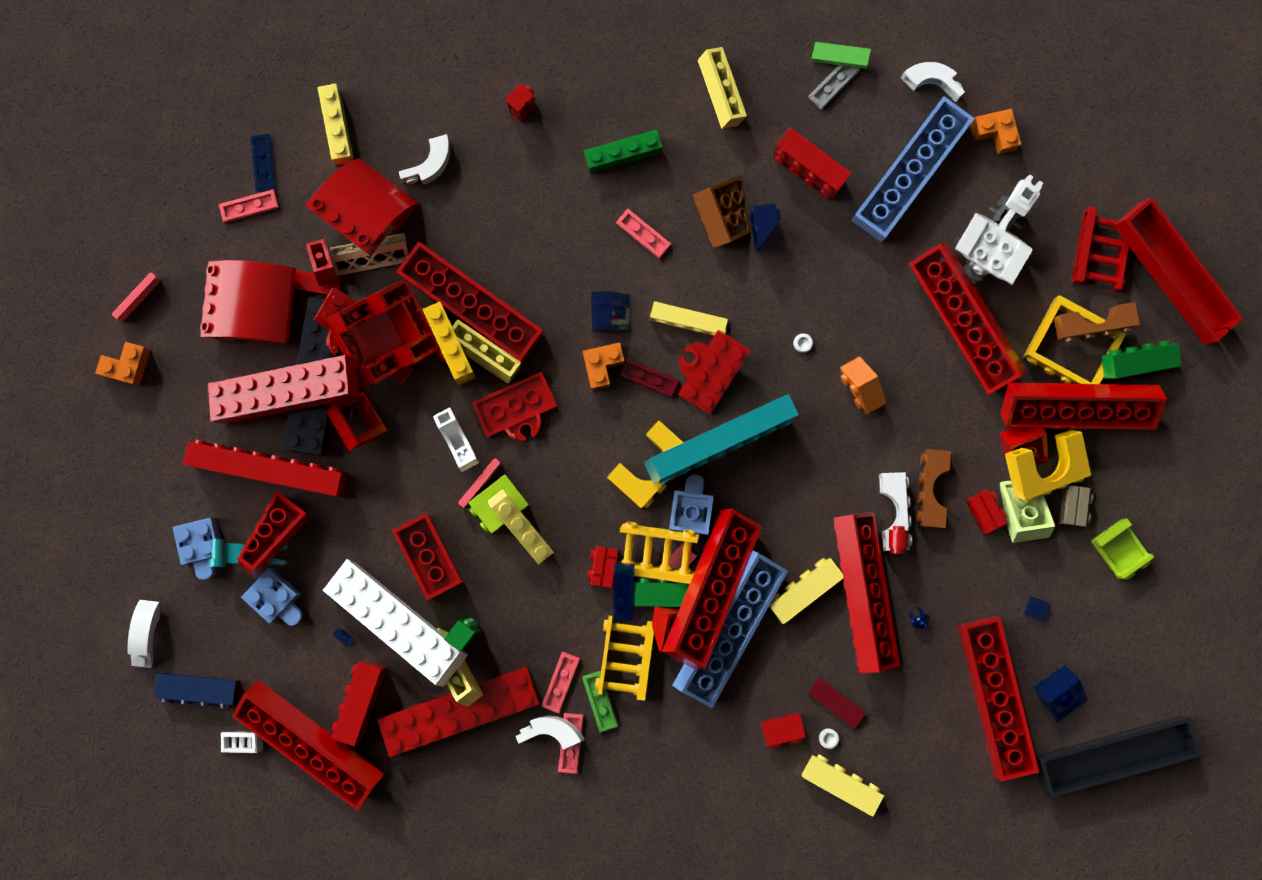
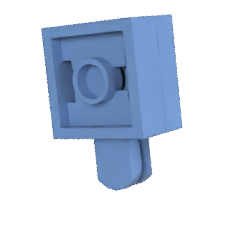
M689 476L686 480L685 491H674L669 530L681 532L692 530L695 531V534L708 535L713 496L703 495L704 480L701 476Z
M210 517L172 527L181 565L194 564L197 578H212L216 572L215 567H209L212 539H221L217 518Z
M268 568L241 597L269 624L275 623L281 618L287 625L292 626L300 623L303 619L302 611L294 604V601L301 594L274 568Z

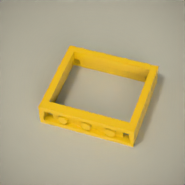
M1059 295L1051 303L1023 357L1031 363L1030 365L1035 367L1038 365L1044 368L1043 371L1051 376L1057 375L1063 383L1100 384L1104 376L1102 363L1092 382H1089L1036 353L1058 309L1065 313L1079 312L1090 323L1100 324L1105 321L1103 318ZM1118 330L1114 331L1115 334L1108 335L1114 341L1107 354H1109L1110 350L1119 348L1126 333Z

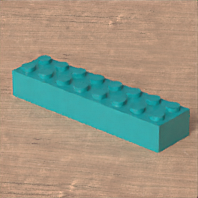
M789 394L651 457L644 465L653 484L659 482L662 485L675 478V474L679 477L688 473V471L692 470V466L696 469L705 465V463L709 462V458L713 461L726 454V450L730 453L744 446L743 442L748 445L761 438L760 434L762 437H765L778 430V428L782 429L795 422L793 418L799 414Z

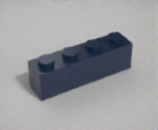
M160 673L157 674L154 698H161V702L171 703L173 700H180V704H192L194 701L200 702L201 706H212V703L219 704L221 708H231V705L238 703L240 680Z

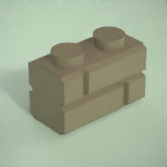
M1072 485L1063 488L1059 524L1087 527L1091 520V513L1088 512L1089 505L1093 502L1091 488Z

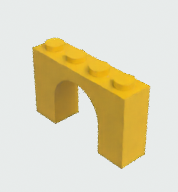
M441 302L422 309L457 384L460 386L475 379L476 376Z
M660 421L646 434V437L662 452L684 443ZM621 463L607 477L640 509L643 506L648 508L654 501L653 495L656 492L660 494L667 487L665 483L662 485L659 482L653 484L652 480L644 481L638 479Z
M1068 430L1055 435L1059 454L1058 466L1050 476L1043 479L1037 472L1032 450L1019 448L1006 453L1005 456L1014 496L1023 501H1032L1036 496L1048 495L1054 489L1066 488L1070 483L1082 482L1084 478L1091 476L1082 432Z

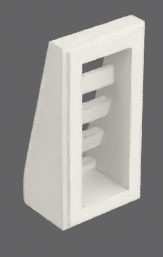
M252 731L221 732V752L258 753L263 751V740ZM229 737H232V748H229ZM237 737H239V748H237ZM245 737H247V747H245Z

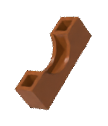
M1135 302L1116 305L1110 308L1108 317L1100 324L1086 321L1079 312L1061 314L1054 318L1058 340L1065 339V342L1076 341L1077 337L1084 336V339L1094 338L1096 334L1100 333L1103 336L1115 334L1114 331L1121 330L1122 333L1134 331V327L1140 325Z
M927 449L921 454L920 464L923 465V473L920 472L919 484H922L921 492H918L917 498L918 503L921 504L920 511H917L916 522H919V527L946 528L947 508L941 506L936 501L933 494V485L940 474L950 470L951 451Z

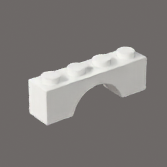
M905 472L879 474L880 494L889 497L896 507L894 523L890 528L882 532L883 551H890V548H888L889 530H893V526H905V530H908V527L911 526V517L907 511V508L910 507V497L907 496L906 488H909V478L906 477ZM909 534L908 549L906 550H910L909 546H912L911 534Z

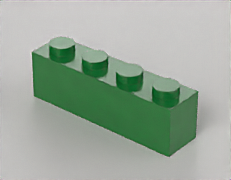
M657 130L584 150V156L589 173L591 174L661 154L662 145Z
M1170 340L1159 341L1158 345L1155 346L1154 343L1142 344V348L1139 349L1138 346L1126 347V351L1121 352V349L1110 350L1109 354L1101 355L1104 378L1116 379L1181 366L1179 343H1170Z
M639 578V582H634V606L680 607L690 584L670 583V581L660 579L658 583H651V579Z
M473 618L458 620L444 638V641L461 652L467 649L480 633L481 629L478 628L480 624Z

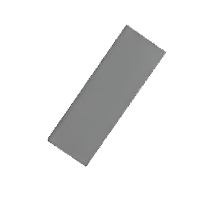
M838 65L808 98L822 110L855 77L860 69Z

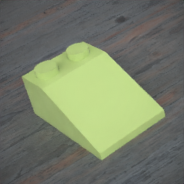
M1011 481L1000 482L1003 508L1007 515L1006 525L1012 543L1049 538L1055 528V524L1044 495L1036 496L1032 501H1023L1014 496Z

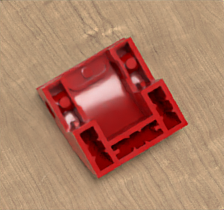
M358 158L349 161L335 171L321 185L305 206L371 257L391 230L395 233L399 231L418 207L419 203L362 159Z
M208 261L200 337L217 341L245 340L258 344H289L296 268L255 261Z
M406 278L325 319L343 354L357 360L358 382L361 388L376 384L399 369L415 364L440 349L427 318Z

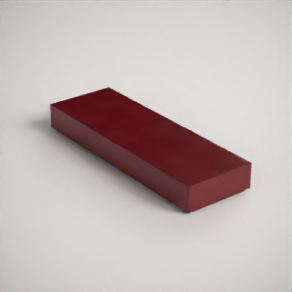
M626 359L619 376L673 398L679 380L629 359Z
M819 677L807 692L854 729L866 714Z

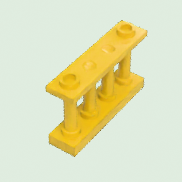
M635 522L622 524L620 532L627 533L624 559L618 561L615 573L690 584L695 572L689 568L692 543L698 542L700 534H695V531L692 530L681 532L639 526ZM634 534L646 536L644 557L641 563H636L632 560ZM653 537L665 538L663 561L660 566L652 565L651 563ZM673 540L684 541L682 565L679 569L670 566Z
M609 616L608 620H604L603 631L606 632L601 676L596 678L595 690H598L599 695H602L603 689L634 693L633 695L637 696V700L645 701L654 635L652 622L647 621V625L640 627L612 623L613 616ZM612 630L641 634V637H645L644 645L635 646L609 642L610 632ZM608 650L639 654V656H642V662L637 664V666L607 662ZM605 669L636 673V676H640L639 684L629 685L604 681Z

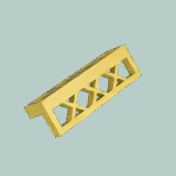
M654 301L649 321L715 336L718 329L725 333L728 319Z

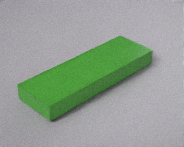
M815 42L812 62L867 69L871 49Z
M601 671L582 676L599 732L601 733L618 727V723L607 689L602 690V695H599L598 690H595L596 678L601 676Z

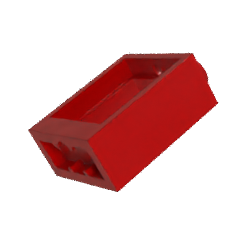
M365 392L360 393V398L331 403V407L326 411L349 451L375 441L387 432L386 427ZM354 405L369 428V431L358 436L355 435L341 412Z

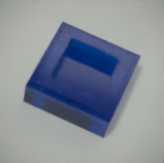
M1030 596L1023 614L1043 622L1049 603Z
M342 628L336 629L333 633L346 647L351 646L355 640Z

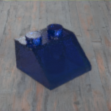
M775 203L754 206L751 209L749 219L755 252H759L779 223L778 220L781 219L779 208L776 209Z
M613 291L591 292L592 332H631L629 294Z
M1066 665L1055 670L1052 675L1040 681L1034 687L1038 698L1056 722H1059L1088 700L1081 680Z

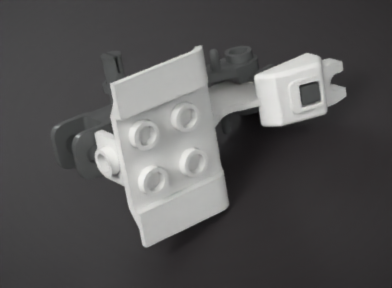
M1032 175L1027 176L1025 180H1020L1010 197L1003 195L997 203V206H999L997 210L993 207L989 208L990 211L995 213L992 220L984 215L975 213L961 238L957 236L953 241L957 245L955 249L968 259L963 268L973 284L981 281L984 275L991 273L1012 285L1031 254L1032 248L1008 230L1012 225L1021 229L1022 226L1015 222L1016 219L1024 217L1040 196L1043 182L1039 181L1035 186L1032 185Z

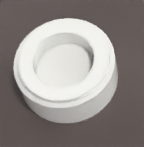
M803 333L796 336L793 345L796 351L806 353L812 348L813 340L808 334Z
M824 729L819 735V742L824 748L832 749L837 746L839 736L833 729Z

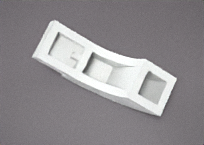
M936 62L916 64L907 69L901 77L913 91L923 84H935L941 87L955 102L965 92L962 85L953 80L957 73L950 67Z
M447 134L429 139L430 154L424 163L399 171L403 183L414 184L418 181L417 179H421L423 185L441 175L450 157V142Z
M449 407L434 415L433 418L438 429L446 440L461 472L478 464L475 453L451 408Z
M139 600L134 610L128 635V654H131L132 666L151 668L153 665V636L160 618L159 602Z
M543 716L530 721L532 728L527 726L520 730L521 734L515 736L519 744L539 734H548L555 737L563 749L585 740L576 726L556 716Z

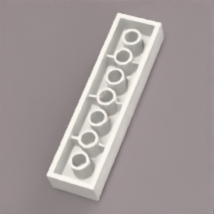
M346 559L323 589L326 594L435 685L444 687L468 656L464 651L459 652L444 641L445 635L355 562Z

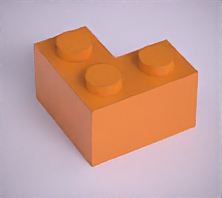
M1012 109L977 116L970 124L975 141L993 137L997 155L1016 151L1021 145Z
M125 342L120 360L101 355L95 374L140 386L151 350Z
M620 342L583 351L591 390L610 387L606 368L624 364Z
M860 356L840 367L842 373L840 378L845 386L849 385L852 394L856 397L854 402L858 409L862 408L868 414L887 403L877 374Z

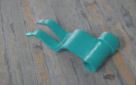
M212 539L209 567H225V563H238L237 558L245 544L224 543V539ZM285 545L281 550L287 549V545ZM273 558L268 564L286 565L287 561Z

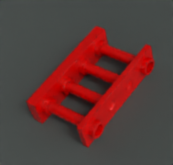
M1089 207L1083 213L1071 284L1079 285L1086 279L1113 284L1112 292H1117L1125 285L1126 278L1124 277L1129 245L1122 236L1121 240L1095 235L1093 228L1096 224L1115 228L1113 225L1117 221L1098 217L1096 215L1097 208ZM1098 243L1118 247V258L1093 254L1089 251L1090 245ZM1094 261L1116 266L1115 276L1088 272V269H1086L1087 262Z

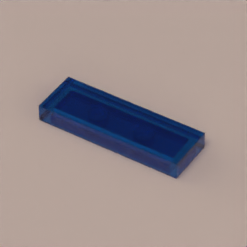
M270 134L250 136L255 191L276 190Z
M615 563L613 619L631 621L633 619L635 564Z

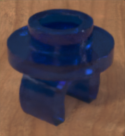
M919 607L917 610L920 615L914 617L912 613H909V617L913 622L912 626L914 628L923 629L929 624L930 616L924 614L922 608Z

